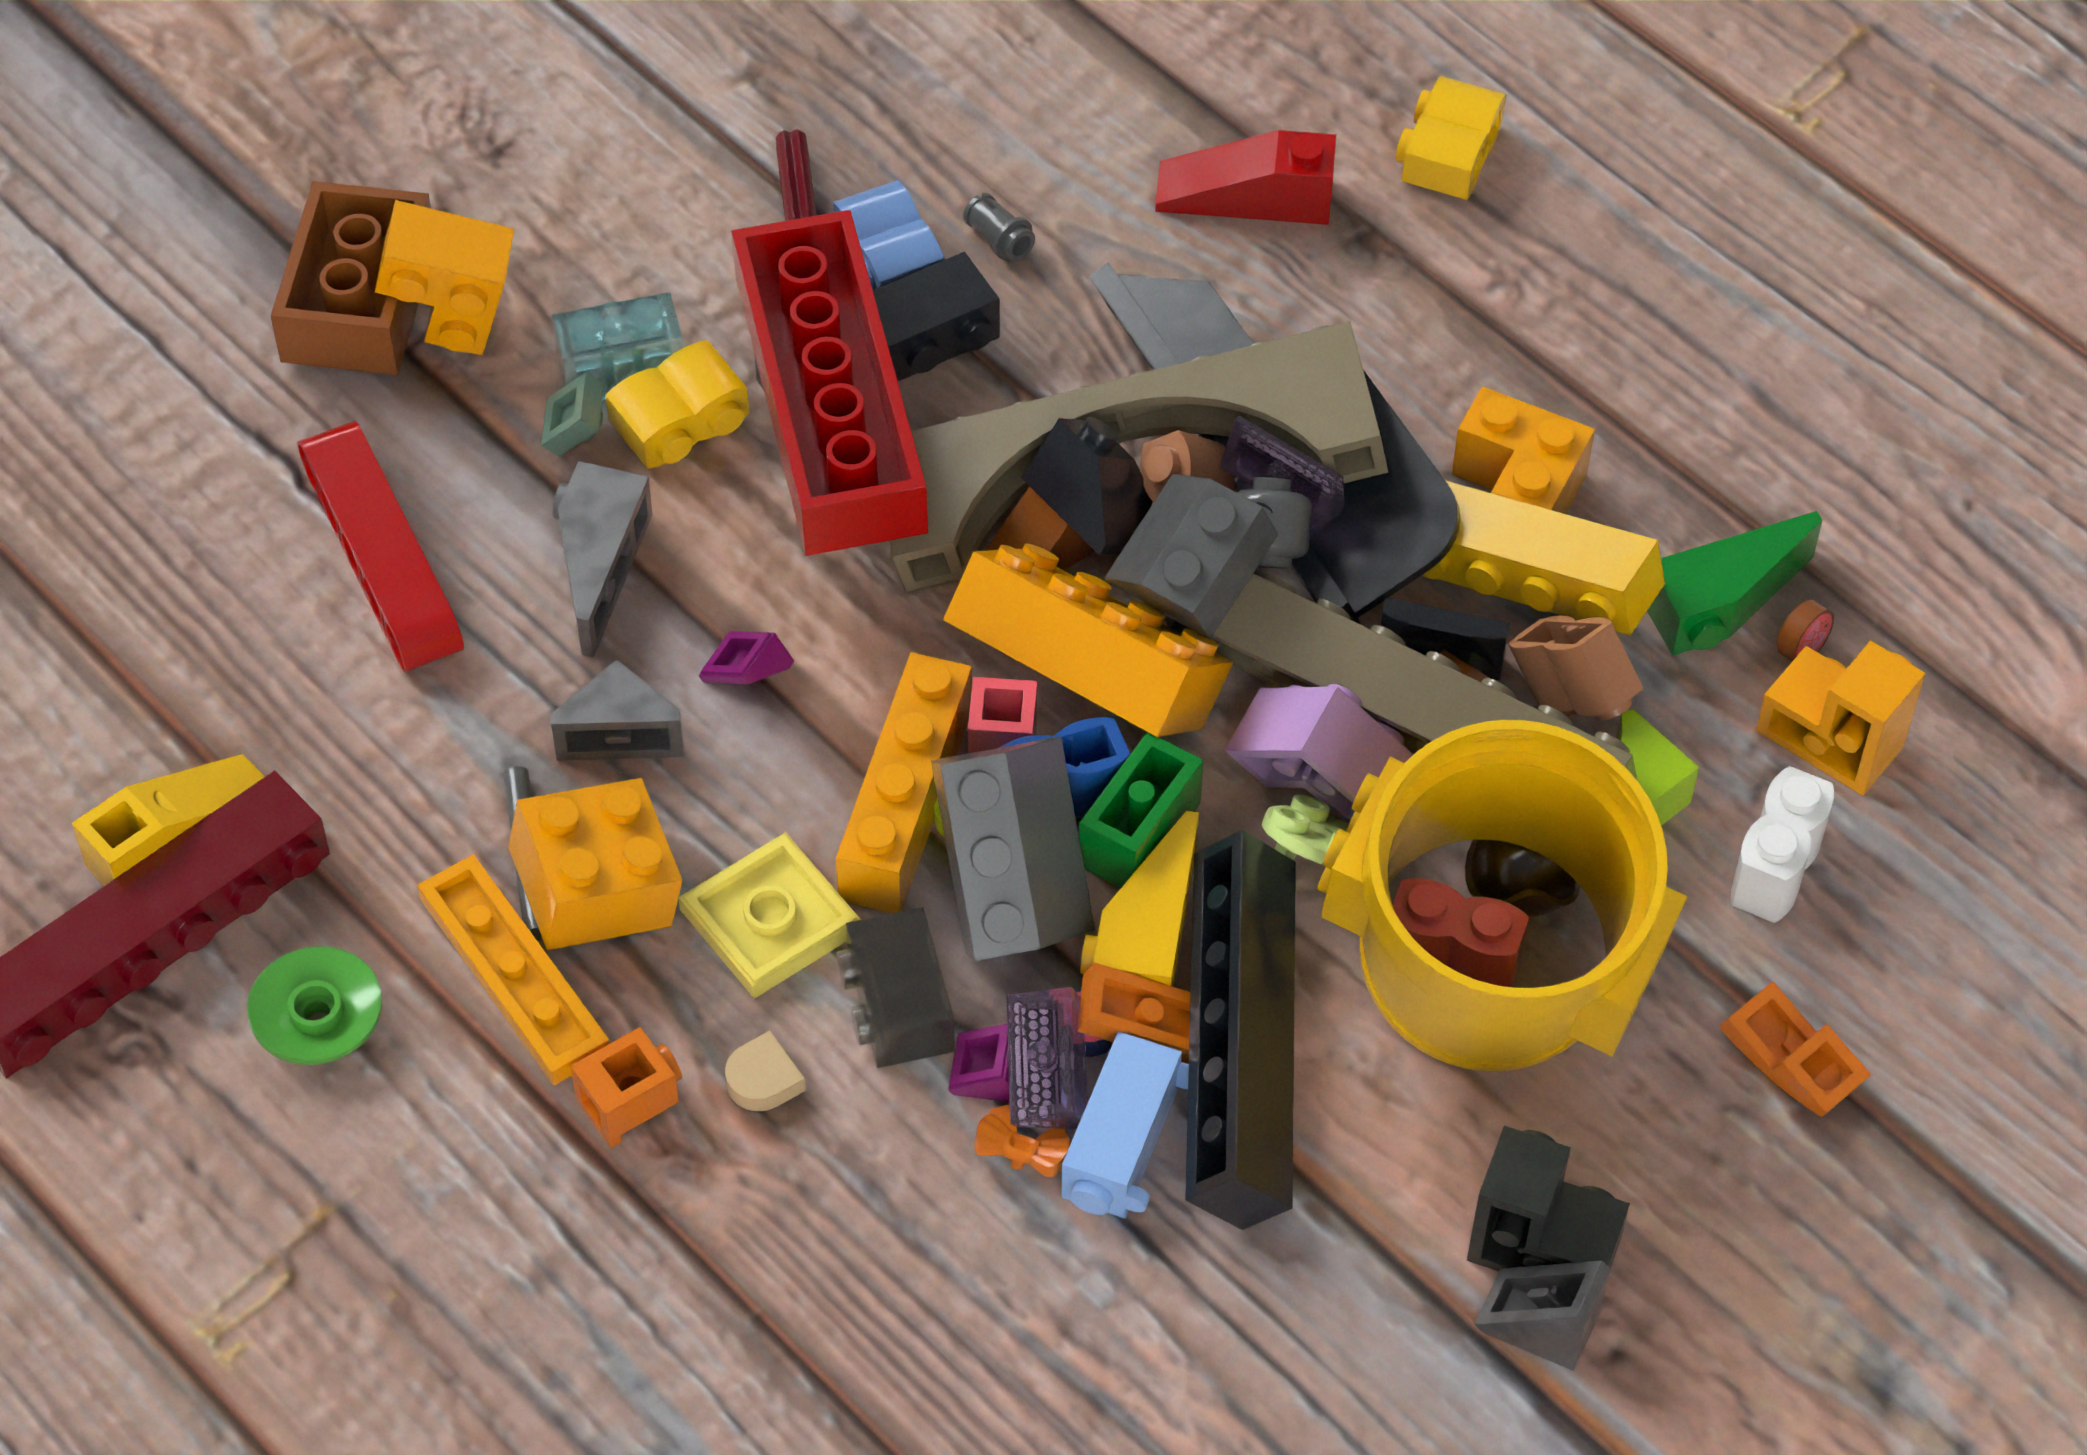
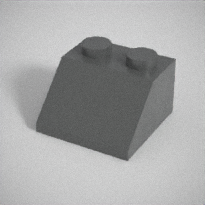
M1172 474L1105 576V579L1115 587L1211 639L1277 538L1278 532L1264 508L1210 478Z

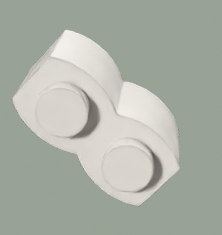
M1791 766L1782 770L1774 778L1768 788L1761 817L1750 827L1743 840L1731 888V904L1733 907L1773 923L1781 920L1791 910L1797 899L1804 870L1815 860L1821 847L1834 799L1832 782Z

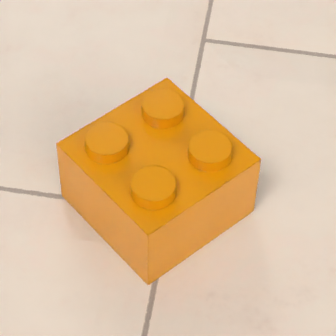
M642 778L517 800L508 848L546 950L672 927L683 880Z

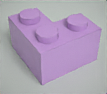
M1329 684L1328 687L1290 685L1284 688H1260L1224 750L1265 787L1305 788L1319 801L1327 804L1330 807V811L1338 818L1347 823H1350L1355 812L1351 808L1366 775L1370 773L1379 777L1390 756L1403 763L1413 756L1403 746L1404 738L1399 732L1386 724L1375 721L1361 708L1362 701L1354 692L1337 684Z

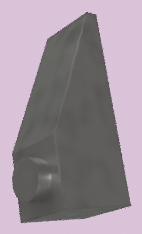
M578 461L569 483H561L557 489L553 503V517L560 520L581 654L594 658L650 523L653 511L648 476Z

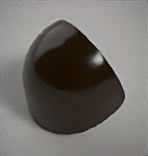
M1476 839L1472 840L1467 852L1465 881L1473 897H1488L1507 902L1522 910L1530 918L1575 902L1579 895L1580 885L1573 877L1549 858L1526 847L1504 841Z

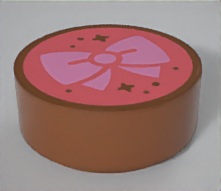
M1814 600L1800 603L1791 611L1780 628L1777 637L1778 652L1791 661L1798 656L1805 646L1819 652L1831 633L1834 623L1833 612Z

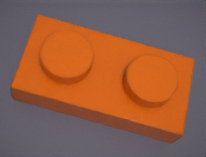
M1093 962L1083 974L1077 1032L1114 1042L1119 1031L1182 1051L1181 1062L1189 1064L1191 992Z

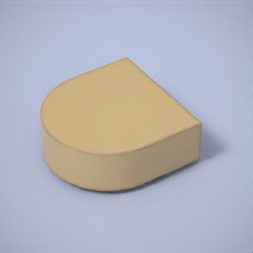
M770 1030L737 1048L727 1060L725 1067L727 1091L731 1099L744 1109L751 1111L770 1110L806 1091L804 1076Z

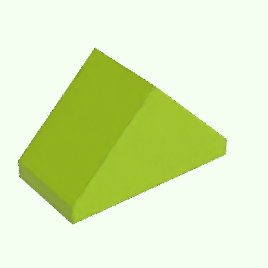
M1626 710L1620 715L1616 738L1623 742L1629 748L1630 754L1633 755L1638 782L1649 797L1662 826L1691 804L1699 767L1635 710Z

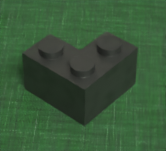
M1504 1125L1478 1195L1467 1261L1499 1271L1501 1268L1602 1260L1611 1270L1622 1238L1630 1203L1615 1199L1612 1194L1599 1187H1579L1564 1182L1571 1147L1556 1143L1553 1138L1539 1131H1520Z

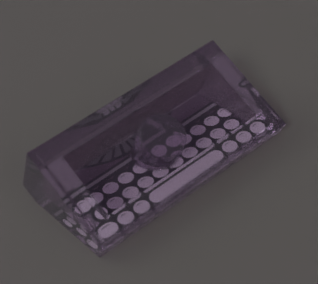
M1238 416L1234 420L1220 464L1221 469L1251 487L1254 486L1255 477L1292 480L1291 492L1300 493L1309 498L1312 505L1311 522L1320 528L1325 527L1342 512L1345 504L1343 476L1243 417Z
M1072 987L1006 995L1010 1124L1016 1127L1077 1129L1088 1104L1085 1034L1077 1032L1080 996Z

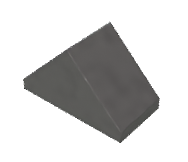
M618 660L613 662L551 713V728L556 761L684 757L680 709Z
M1602 1260L1501 1268L1474 1325L1484 1334L1574 1371L1599 1317L1610 1268Z

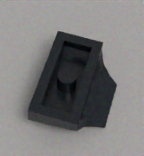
M1386 597L1381 626L1397 634L1405 642L1406 647L1425 656L1429 651L1440 653L1445 649L1465 663L1473 665L1489 678L1496 681L1500 680L1510 628L1509 622Z

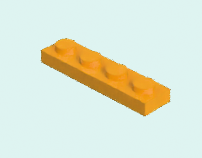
M474 854L417 884L421 902L553 1086L572 1076L570 1067L572 1064L610 1044L609 1038Z

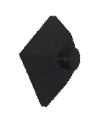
M1089 417L1087 420L1059 418L1021 478L1099 555L1119 556L1152 506L1153 501L1149 498L1144 488V478L1135 459L1117 442L1119 439L1118 433L1107 423L1093 417Z

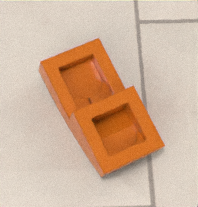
M1773 981L1719 1026L1732 1043L1769 1079L1820 1117L1829 1112L1871 1076V1073L1828 1024L1819 1031H1816Z

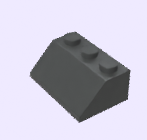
M1061 737L931 760L965 953L974 961L1041 949L1094 931L1095 925Z

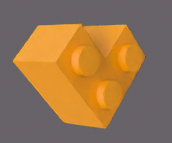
M395 200L385 237L375 293L395 297L404 302L430 305L424 339L425 343L442 346L454 352H468L483 356L505 284L514 228Z
M1482 386L1458 427L1452 475L1492 490V494L1566 514L1587 476L1595 429Z
M1871 640L1847 669L1839 661L1824 657L1808 646H1805L1764 694L1756 731L1864 796L1904 747L1926 673L1913 666L1904 656L1890 652Z

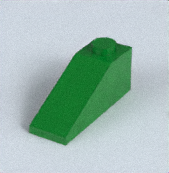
M1818 511L1661 558L1665 585L1647 612L1671 655L1674 656L1693 649L1707 650L1716 646L1722 640L1729 639L1814 557L1823 521Z

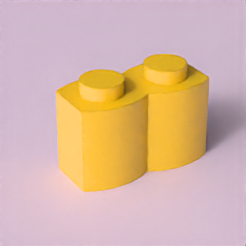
M1440 76L1437 79L1432 91L1423 89L1414 113L1413 121L1416 125L1414 129L1405 128L1403 130L1396 150L1395 160L1403 163L1401 181L1468 200L1477 184L1484 162L1488 158L1499 134L1503 121L1506 94Z
M709 340L699 341L678 350L665 359L657 368H649L627 377L605 395L610 423L647 469L655 468L665 463L673 464L682 460L698 441L732 433L750 413L747 387Z

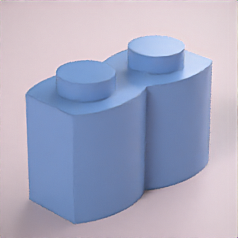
M899 180L833 202L834 212L851 210L872 290L945 260L934 234L925 221L921 219L909 192Z

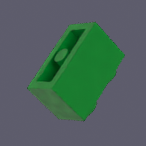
M1147 732L1079 823V841L1084 869L1122 888L1186 811L1195 812L1201 804L1203 759Z

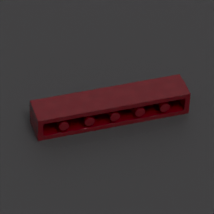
M274 770L0 957V1072L7 1079L21 1068L38 1063L49 1053L54 1045L79 1028H85L97 1022L109 1007L132 991L149 986L165 968L187 953L195 952L205 947L217 932L240 916L257 911L265 904L269 896L295 878L305 877L313 872L320 862L330 855L322 818Z

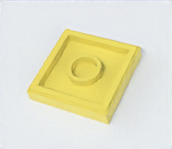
M786 832L678 898L680 911L754 999L862 932L861 919Z

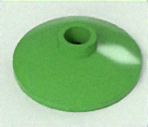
M325 946L298 949L273 961L255 980L247 1002L250 1028L258 1043L273 1056L301 1065L324 1064L349 1055L371 1036L379 1022L382 1011V993L377 977L372 969L362 959L348 951ZM322 1012L328 1014L318 1020H308L315 1013Z

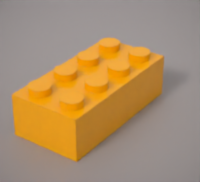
M1025 544L1023 549H1015L1010 546L1000 545L998 550L973 551L943 618L944 621L1156 737L1203 729L1234 663L1216 652L1219 646L1216 641L1191 629H1184L1182 634L1162 623L1165 618L1162 612L1136 600H1130L1129 605L1109 595L1112 587L1108 583L1084 572H1077L1076 576L1056 567L1059 561L1056 555L1041 547Z

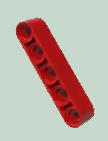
M353 421L298 441L299 454L308 479L403 672L463 651L464 643L453 611L359 424Z

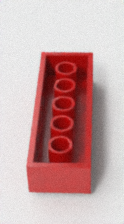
M851 210L731 230L736 281L805 556L928 534L926 483Z

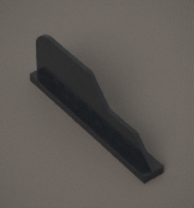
M1109 262L1089 275L1106 305L1152 370L1188 362L1200 356H1212L1254 344L1210 282L1121 275L1114 271ZM1365 371L1364 374L1381 435L1388 473L1338 485L1340 489L1337 490L1341 494L1309 475L1307 476L1318 484L1321 490L1296 479L1276 466L1266 456L1280 458L1253 442L1227 436L1198 434L1199 437L1222 443L1225 446L1232 460L1235 478L1234 487L1237 492L1253 489L1255 477L1282 478L1292 480L1291 492L1300 493L1309 498L1312 505L1309 549L1303 557L1292 559V570L1315 603L1319 599L1331 601L1344 609L1351 617V620L1362 625L1358 619L1360 616L1386 600V597L1389 598L1436 566L1452 548L1460 526L1458 502L1448 483Z

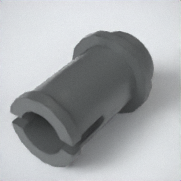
M986 192L982 193L981 198L978 195L975 196L967 204L963 214L965 223L992 243L993 252L996 256L1004 260L1018 261L1029 254L1035 244V235L1032 232V225L1026 218H1015L991 194Z

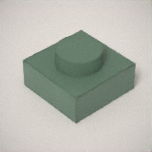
M585 372L546 399L542 447L560 457L581 442H587L595 436L603 420L601 408L604 383Z

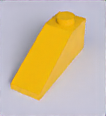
M1186 811L1102 910L1098 936L1087 934L1085 936L1081 959V974H1084L1095 962L1174 987L1194 869V853L1197 851L1199 812Z

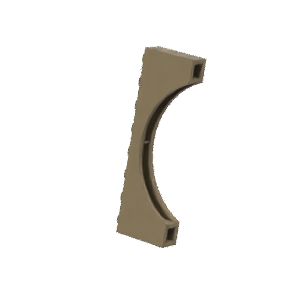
M1351 321L1332 326H1320L1308 332L1272 341H1260L1248 347L1212 356H1200L1188 362L1152 371H1140L1128 377L1092 386H1080L1072 391L1033 401H1021L1009 407L973 416H961L953 421L911 430L926 483L928 534L891 540L889 542L892 558L905 592L961 579L973 551L978 550L984 537L998 518L1029 488V485L1021 476L1059 418L1087 420L1089 417L1097 418L1107 423L1118 433V443L1149 436L1167 435L1177 430L1190 434L1227 436L1249 441L1245 438L1247 436L1245 432H1249V428L1244 424V421L1308 457L1311 461L1325 467L1328 471L1338 475L1340 480L1335 479L1337 485L1388 473L1381 435Z

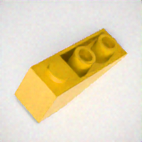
M244 754L126 786L72 822L84 864L97 880L105 886L265 776Z

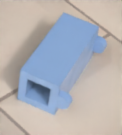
M1119 1031L1117 1032L1062 1163L1061 1198L1071 1201L1079 1209L1094 1215L1109 1213L1126 1219L1129 1210L1133 1212H1144L1146 1210L1150 1195L1147 1191L1140 1188L1139 1184L1178 1088L1188 1090L1189 1064L1181 1062L1182 1051Z

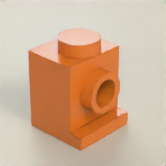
M641 1027L570 1066L576 1101L610 1148L622 1142V1134L679 1103L677 1081L682 1079L680 1067L668 1047L664 1044L655 1047Z

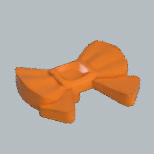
M1015 1104L992 1108L989 1114L980 1120L974 1141V1151L980 1156L1003 1155L1011 1159L1010 1166L1013 1169L1020 1170L1024 1164H1030L1046 1177H1054L1062 1170V1163L1071 1144L1068 1134L1062 1125H1055L1036 1139L1016 1133L1018 1107Z

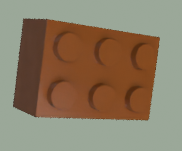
M312 181L270 315L281 363L398 375L419 303L404 302L395 297L375 293L376 282L395 200L431 208L429 193Z

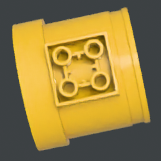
M1496 720L1464 726L1431 741L1418 750L1405 763L1390 756L1379 777L1368 773L1354 799L1351 809L1355 812L1347 830L1339 829L1326 852L1322 863L1326 868L1320 878L1317 890L1326 894L1321 918L1359 935L1360 963L1367 989L1373 1002L1390 1026L1407 1042L1425 1054L1453 1066L1477 1071L1500 1072L1534 1066L1562 1053L1577 1041L1613 1057L1688 897L1666 886L1668 864L1664 833L1649 797L1635 777L1614 756L1592 741L1557 726L1526 720ZM1477 839L1504 841L1526 847L1555 862L1573 877L1584 890L1598 915L1603 930L1606 958L1584 976L1553 986L1512 988L1475 980L1444 965L1414 940L1394 911L1389 884L1402 869L1416 858L1446 844Z

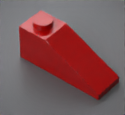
M1276 130L1161 160L1155 212L1329 225L1337 134Z

